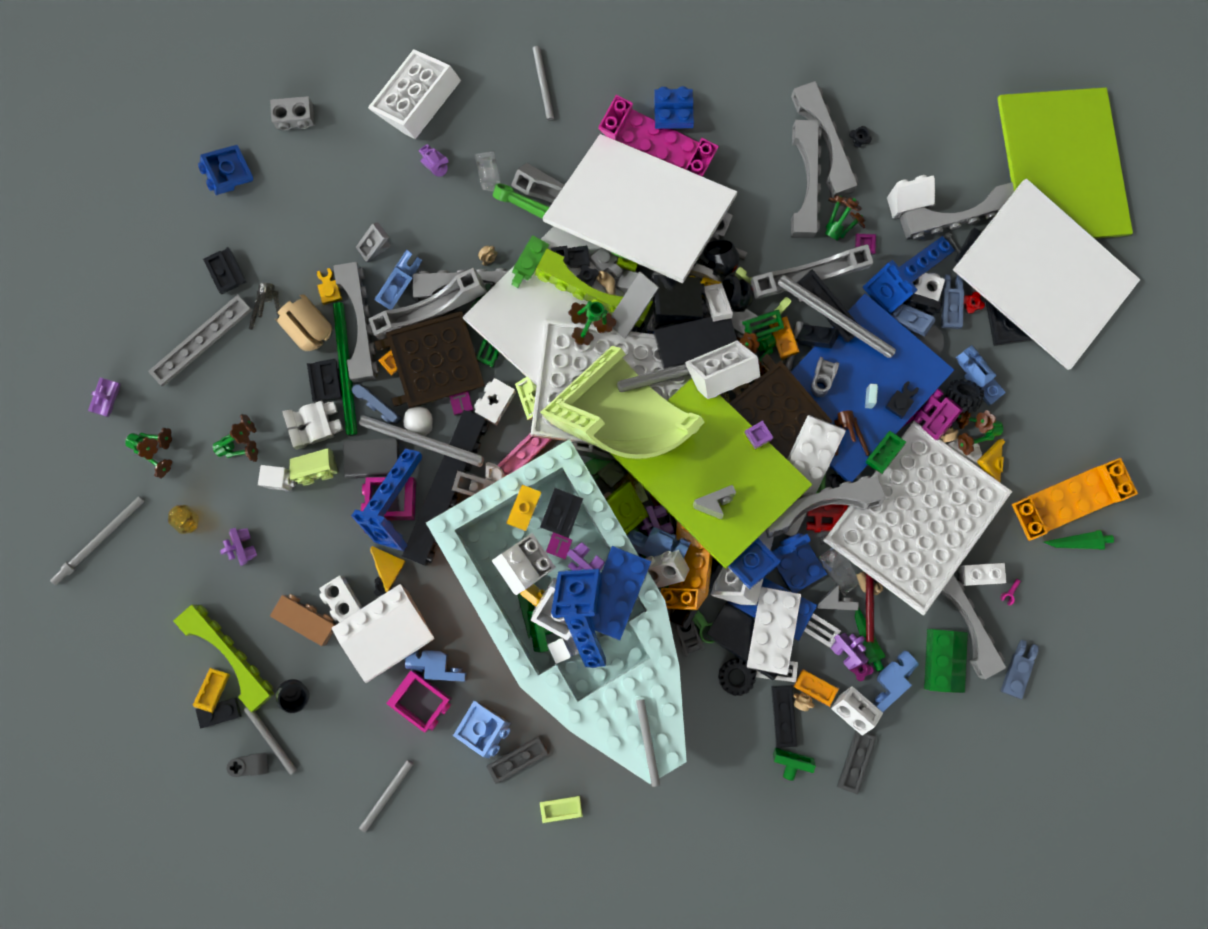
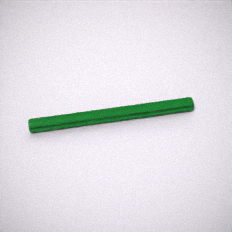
M338 302L333 304L345 428L348 436H354L358 432L354 394L352 393L353 385L349 378L347 364L350 356L344 304Z

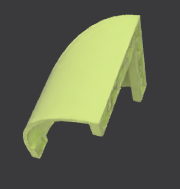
M611 346L540 412L550 423L562 431L617 456L633 459L650 458L664 454L682 444L705 423L701 416L693 413L688 414L669 403L649 385L619 392L617 387L618 381L639 375L623 359L626 354L622 348Z

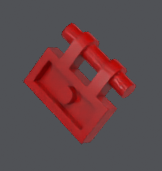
M831 504L808 511L807 516L814 517V523L806 522V530H814L816 533L831 531L839 518L848 509V505ZM822 517H831L832 523H822Z

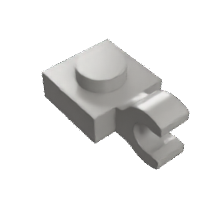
M600 248L590 257V261L599 271H608L615 280L622 275L623 270L615 264L617 258L609 250Z

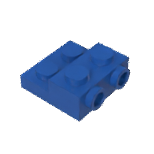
M681 86L678 89H669L667 87L654 89L655 129L694 127L693 89H688L685 86Z
M238 145L200 155L199 170L201 174H206L208 178L206 180L207 187L210 191H214L215 195L233 191L235 186L253 181V176Z

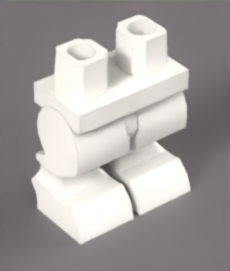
M319 401L304 405L298 412L292 410L282 411L287 428L289 429L288 432L292 445L296 450L305 448L309 444L313 445L328 438H334V434L343 430L340 419L330 422L328 417L338 413L334 402L323 403ZM302 426H306L304 430H299Z

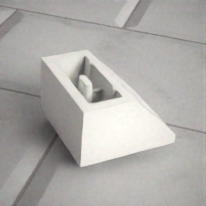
M921 175L912 181L901 180L896 183L887 196L893 219L901 217L907 211L921 207L930 210L935 204L934 175L929 177Z
M533 533L492 560L515 595L524 591L556 568Z

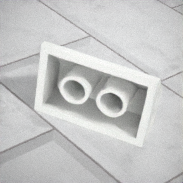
M738 340L685 362L698 391L707 399L714 398L719 394L733 390L760 377L758 357Z

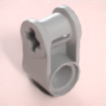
M820 356L811 384V392L814 396L824 397L827 394L837 373L839 362H829L823 360V357ZM817 383L824 384L825 389H820Z

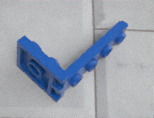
M942 236L900 267L891 260L862 288L878 305L891 314L918 291L912 282L955 250Z
M405 448L363 511L355 509L351 515L374 543L404 551L407 547V543L402 539V534L393 528L394 525L384 515L422 460V454L419 451Z
M798 533L791 537L789 536L780 542V547L771 551L781 561L776 569L789 590L793 593L799 592L827 575L809 545L811 540L808 534Z
M600 569L558 571L551 610L553 618L564 617L585 667L596 668L606 666V657L589 616L596 615L601 580Z

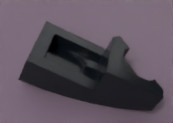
M566 245L551 248V251L564 257V263L570 268H580L582 265L590 266L587 245L568 248Z

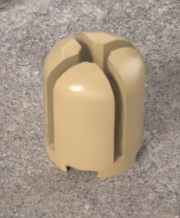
M302 294L299 295L301 299L296 302H287L277 312L280 316L275 320L300 349L312 351L323 345L322 340L327 341L330 338L333 329L332 325L308 297Z

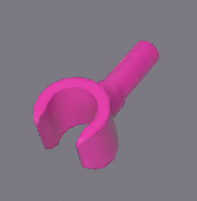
M1016 579L1009 591L1001 594V601H1004L1006 596H1010L1007 605L1014 603L1015 598L1013 594L1020 584V580Z

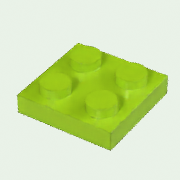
M631 482L624 483L605 499L626 535L648 516Z

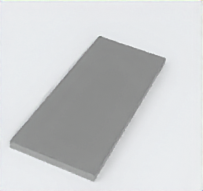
M642 272L638 273L612 314V318L616 320V325L612 328L625 339L659 289Z

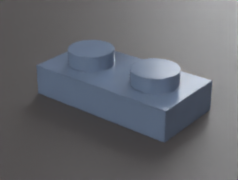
M901 304L892 315L905 328L924 337L935 322L933 316L905 304Z

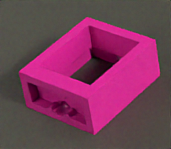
M366 477L365 484H362V495H365V502L361 504V511L365 509L372 498L373 485H381L386 477ZM410 477L405 484L404 511H387L384 515L387 520H415L416 481L413 477Z
M411 670L386 704L426 733L429 729L433 731L439 723L437 720L438 716L441 713L445 714L451 706L449 701L452 698L430 681L424 679L418 672ZM415 680L443 700L427 723L399 703Z

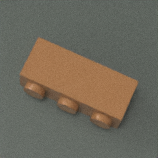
M289 594V596L282 595L270 617L320 646H326L333 634L332 627L337 625L333 622V617L325 613L322 616L316 612V607L308 603L306 606L299 602L300 598L293 594Z

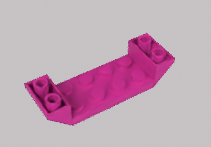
M615 95L598 127L605 136L702 177L719 148L718 145L704 138L697 142L673 129H655V120L633 110V103L618 95Z

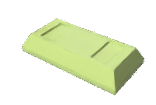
M580 796L540 802L543 823L583 817Z

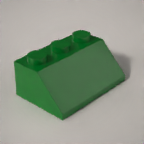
M927 629L924 689L939 692L965 693L968 632Z

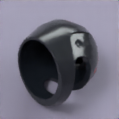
M715 240L709 242L704 248L703 254L709 260L708 265L716 274L729 275L737 269L740 257L732 242L728 240ZM713 248L720 249L719 254H711L709 251Z
M735 275L726 276L722 281V285L731 310L740 311L748 308L754 298L751 284L744 279L739 280Z
M290 679L279 685L275 698L281 710L287 713H297L307 705L310 693L301 681Z

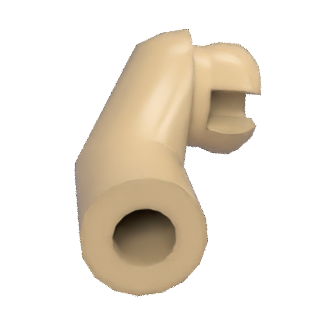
M599 271V275L596 277L597 281L606 288L607 294L616 296L614 278L604 271Z
M863 571L855 576L861 590L866 593V574ZM874 582V595H878L883 591V586L878 582Z

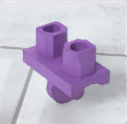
M426 144L419 150L423 157L420 160L421 163L435 176L441 177L445 175L448 170L446 164L449 162L448 159L436 149H432L430 145Z
M100 377L96 390L92 391L91 395H93L88 411L109 417L121 384Z
M662 505L646 507L652 523L646 517L643 520L644 526L639 527L640 531L646 530L648 537L652 527L670 534L674 533L671 522L664 525L660 524L658 518L668 515L667 510Z
M236 528L230 529L229 535L233 545L231 546L229 539L223 541L225 548L220 550L221 555L228 554L229 560L235 559L233 553L235 551L240 566L245 565L247 561L257 556L254 546L243 549L241 542L251 539L247 528L236 530Z
M583 542L574 549H570L567 553L568 556L579 564L577 567L571 562L568 567L572 571L582 569L601 570L605 561L596 555L590 563L587 562L584 557L591 549Z
M843 633L841 635L837 634L834 637L836 641L831 646V649L837 655H841L844 651L849 655L843 661L849 670L866 664L869 661L863 653L866 650V647L863 645L866 640L864 636L857 638L854 634L848 636L846 633Z

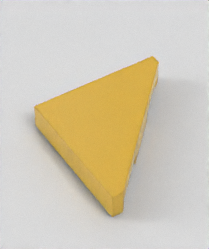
M1004 439L997 440L977 460L981 469L999 482L1001 472H1003L1004 457H1002V445L1005 443Z
M372 546L370 553L374 558L375 566L382 579L385 591L388 592L402 570L405 561Z

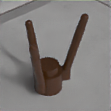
M853 411L839 412L837 414L838 420L834 421L835 425L842 427L844 430H849L853 442H856L853 429L855 428L865 454L869 456L868 447ZM839 446L836 450L835 456L838 455Z

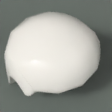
M422 406L407 409L403 418L405 430L422 436L430 433L433 425L430 411Z

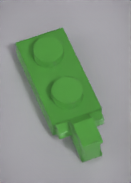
M533 235L531 236L513 268L512 273L515 274L511 285L519 288L523 279L526 281L531 279L550 244Z

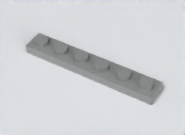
M237 294L148 372L160 386L164 387L248 315L252 309Z

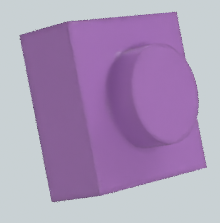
M763 421L744 432L754 449L773 439L772 434Z

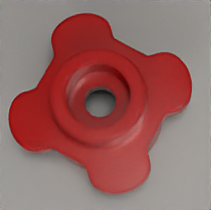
M975 291L970 296H964V308L969 314L974 313L977 309L982 310L985 307L984 302L980 299L979 292Z

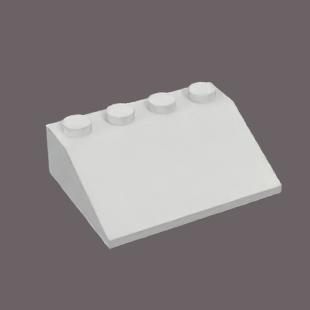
M413 49L368 108L402 133L416 139L453 90H455L461 79L450 65Z
M401 584L332 627L341 647L365 683H368L435 639L410 593Z

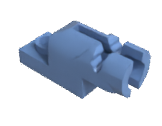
M407 249L374 299L389 310L393 309L412 280L413 274H415L423 261L417 256L412 266H408L407 261L411 257L412 252Z
M973 345L956 357L959 365L966 372L964 375L966 380H970L972 384L975 382L976 386L982 387L981 390H984L983 400L988 406L1006 393L994 379L997 375L988 366L983 357L979 355Z
M653 527L649 537L634 530H631L627 536L636 552L646 557H655L662 555L666 551L673 552L679 550L684 558L691 543L684 538L676 540L677 535L667 533L656 527Z
M419 650L405 658L406 669L420 672L425 670L424 679L467 680V672H462L463 668H450V671H448V654L442 651L423 650L420 657Z
M904 650L897 657L899 664L892 661L879 673L876 679L887 691L886 693H880L874 699L876 702L873 705L882 712L912 686L905 677L909 678L919 664L908 651Z

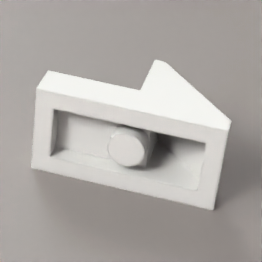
M572 635L568 641L561 638L547 645L556 664L579 653Z

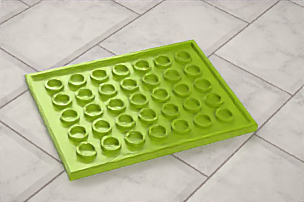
M1107 87L999 95L997 99L1014 191L1023 180L1028 179L1094 239L1132 235L1131 219Z
M691 378L667 401L688 414L693 413L702 417L705 423L700 426V429L695 434H692L676 448L655 457L633 459L617 456L612 453L611 455L726 569L813 484L769 442L754 449L744 433L752 425L722 396L718 395L710 399L703 396ZM733 485L736 491L735 496L732 498L733 500L725 505L719 503L724 514L722 519L694 509V500Z

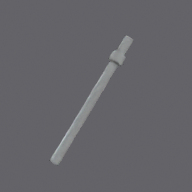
M138 496L70 562H65L60 567L61 570L50 581L57 585L64 577L71 575L76 570L75 567L145 502L144 499Z

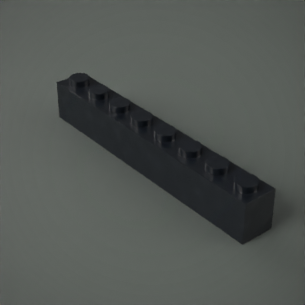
M463 410L449 445L477 454L481 446L479 440L482 435L485 436L489 427L486 418ZM444 455L402 557L425 566L433 561L435 556L433 550L438 543L426 522L457 504L458 497L456 495L458 492L452 490L457 471L470 472L472 464Z

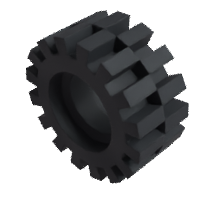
M960 379V382L958 380L951 381L945 397H949L963 409L962 413H965V411L968 413L976 412L981 406L984 390H981L982 387L976 386L975 382L973 384L970 383V380L964 382V379Z
M730 659L719 670L718 678L720 685L727 693L734 696H742L749 693V690L753 688V684L756 681L754 670L747 668V663L741 659ZM735 669L741 670L745 676L744 681L740 685H734L729 680L730 673Z

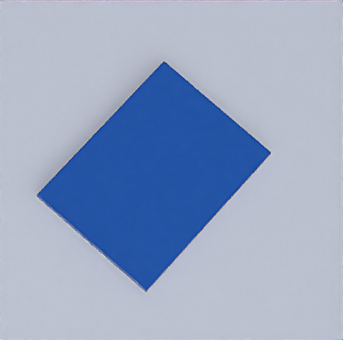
M865 293L848 312L860 326L895 348L894 355L891 358H887L856 336L846 343L839 335L832 349L814 347L791 373L833 421L831 424L835 425L834 421L838 420L837 414L839 412L853 411L871 455L889 431L896 435L951 375L954 369ZM820 356L823 357V360L829 362H839L832 386L824 397H816L811 392V384ZM909 381L907 389L910 392L916 387L919 390L913 397H910L914 402L901 419L885 407L897 390L902 393L903 385ZM817 383L820 389H825L824 384ZM870 384H877V403L872 409L865 408L866 389ZM855 428L853 429L856 442L852 441L849 430H846L839 444L838 455H834L829 465L845 481H851V483L868 465L866 460L869 457L865 454Z

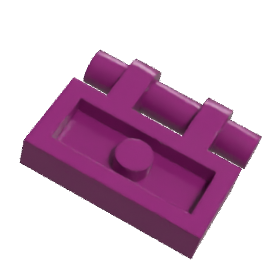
M937 389L929 397L923 408H919L914 418V421L918 424L923 419L926 421L922 429L935 440L941 439L963 411L949 397H945L941 401L940 398L944 392L940 389ZM934 406L937 407V409L934 411V413H933L932 415H930V413H929L930 410H931Z

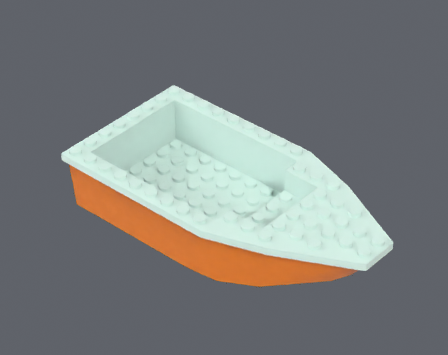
M569 439L431 519L426 524L519 686L570 732L651 784L636 700H645L659 778L687 761L678 657L665 599L649 572L647 571L621 640L595 631L606 657V666L590 668L585 667L579 653L556 664L549 648L546 652H534L531 636L528 639L518 596L513 593L492 562L494 558L531 533L534 534L546 552L553 532L542 529L540 526L555 488L583 498L569 537L573 540L570 549H574L583 542L591 549L584 557L589 563L596 555L606 562L612 546L639 556ZM522 485L542 492L527 531L506 524ZM546 552L556 568L535 582L534 585L546 591L552 579H557L558 571H572L568 565L573 562L578 567L579 564L568 555L565 560ZM556 634L546 635L547 645L562 637Z

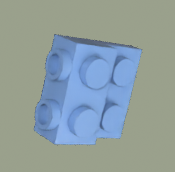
M473 701L453 736L482 757L490 758L498 753L500 749L498 744L502 738L505 739L510 733L509 726L511 723L479 702Z

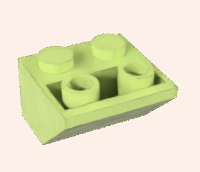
M329 448L290 459V479L298 484L302 483L303 486L315 483L314 480L322 478V480L331 479L334 477L333 474L338 473L333 451Z

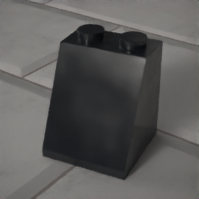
M653 275L652 282L659 287L653 297L655 324L689 322L702 319L703 315H706V303H702L701 296L705 295L704 283L700 282V277H686L685 281L681 283L665 275Z

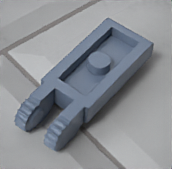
M945 274L942 290L941 328L961 329L963 326L964 304L963 279L957 275L955 289L950 288L951 277Z
M360 384L353 386L352 393L359 399L367 400L366 405L373 411H380L382 413L381 418L387 423L393 422L398 424L401 421L402 417L369 389Z
M1024 640L1019 642L1016 652L1012 656L1001 688V692L1019 699L1023 698L1035 662L1034 659L1039 650L1038 645L1032 644L1027 658L1022 657L1027 644Z

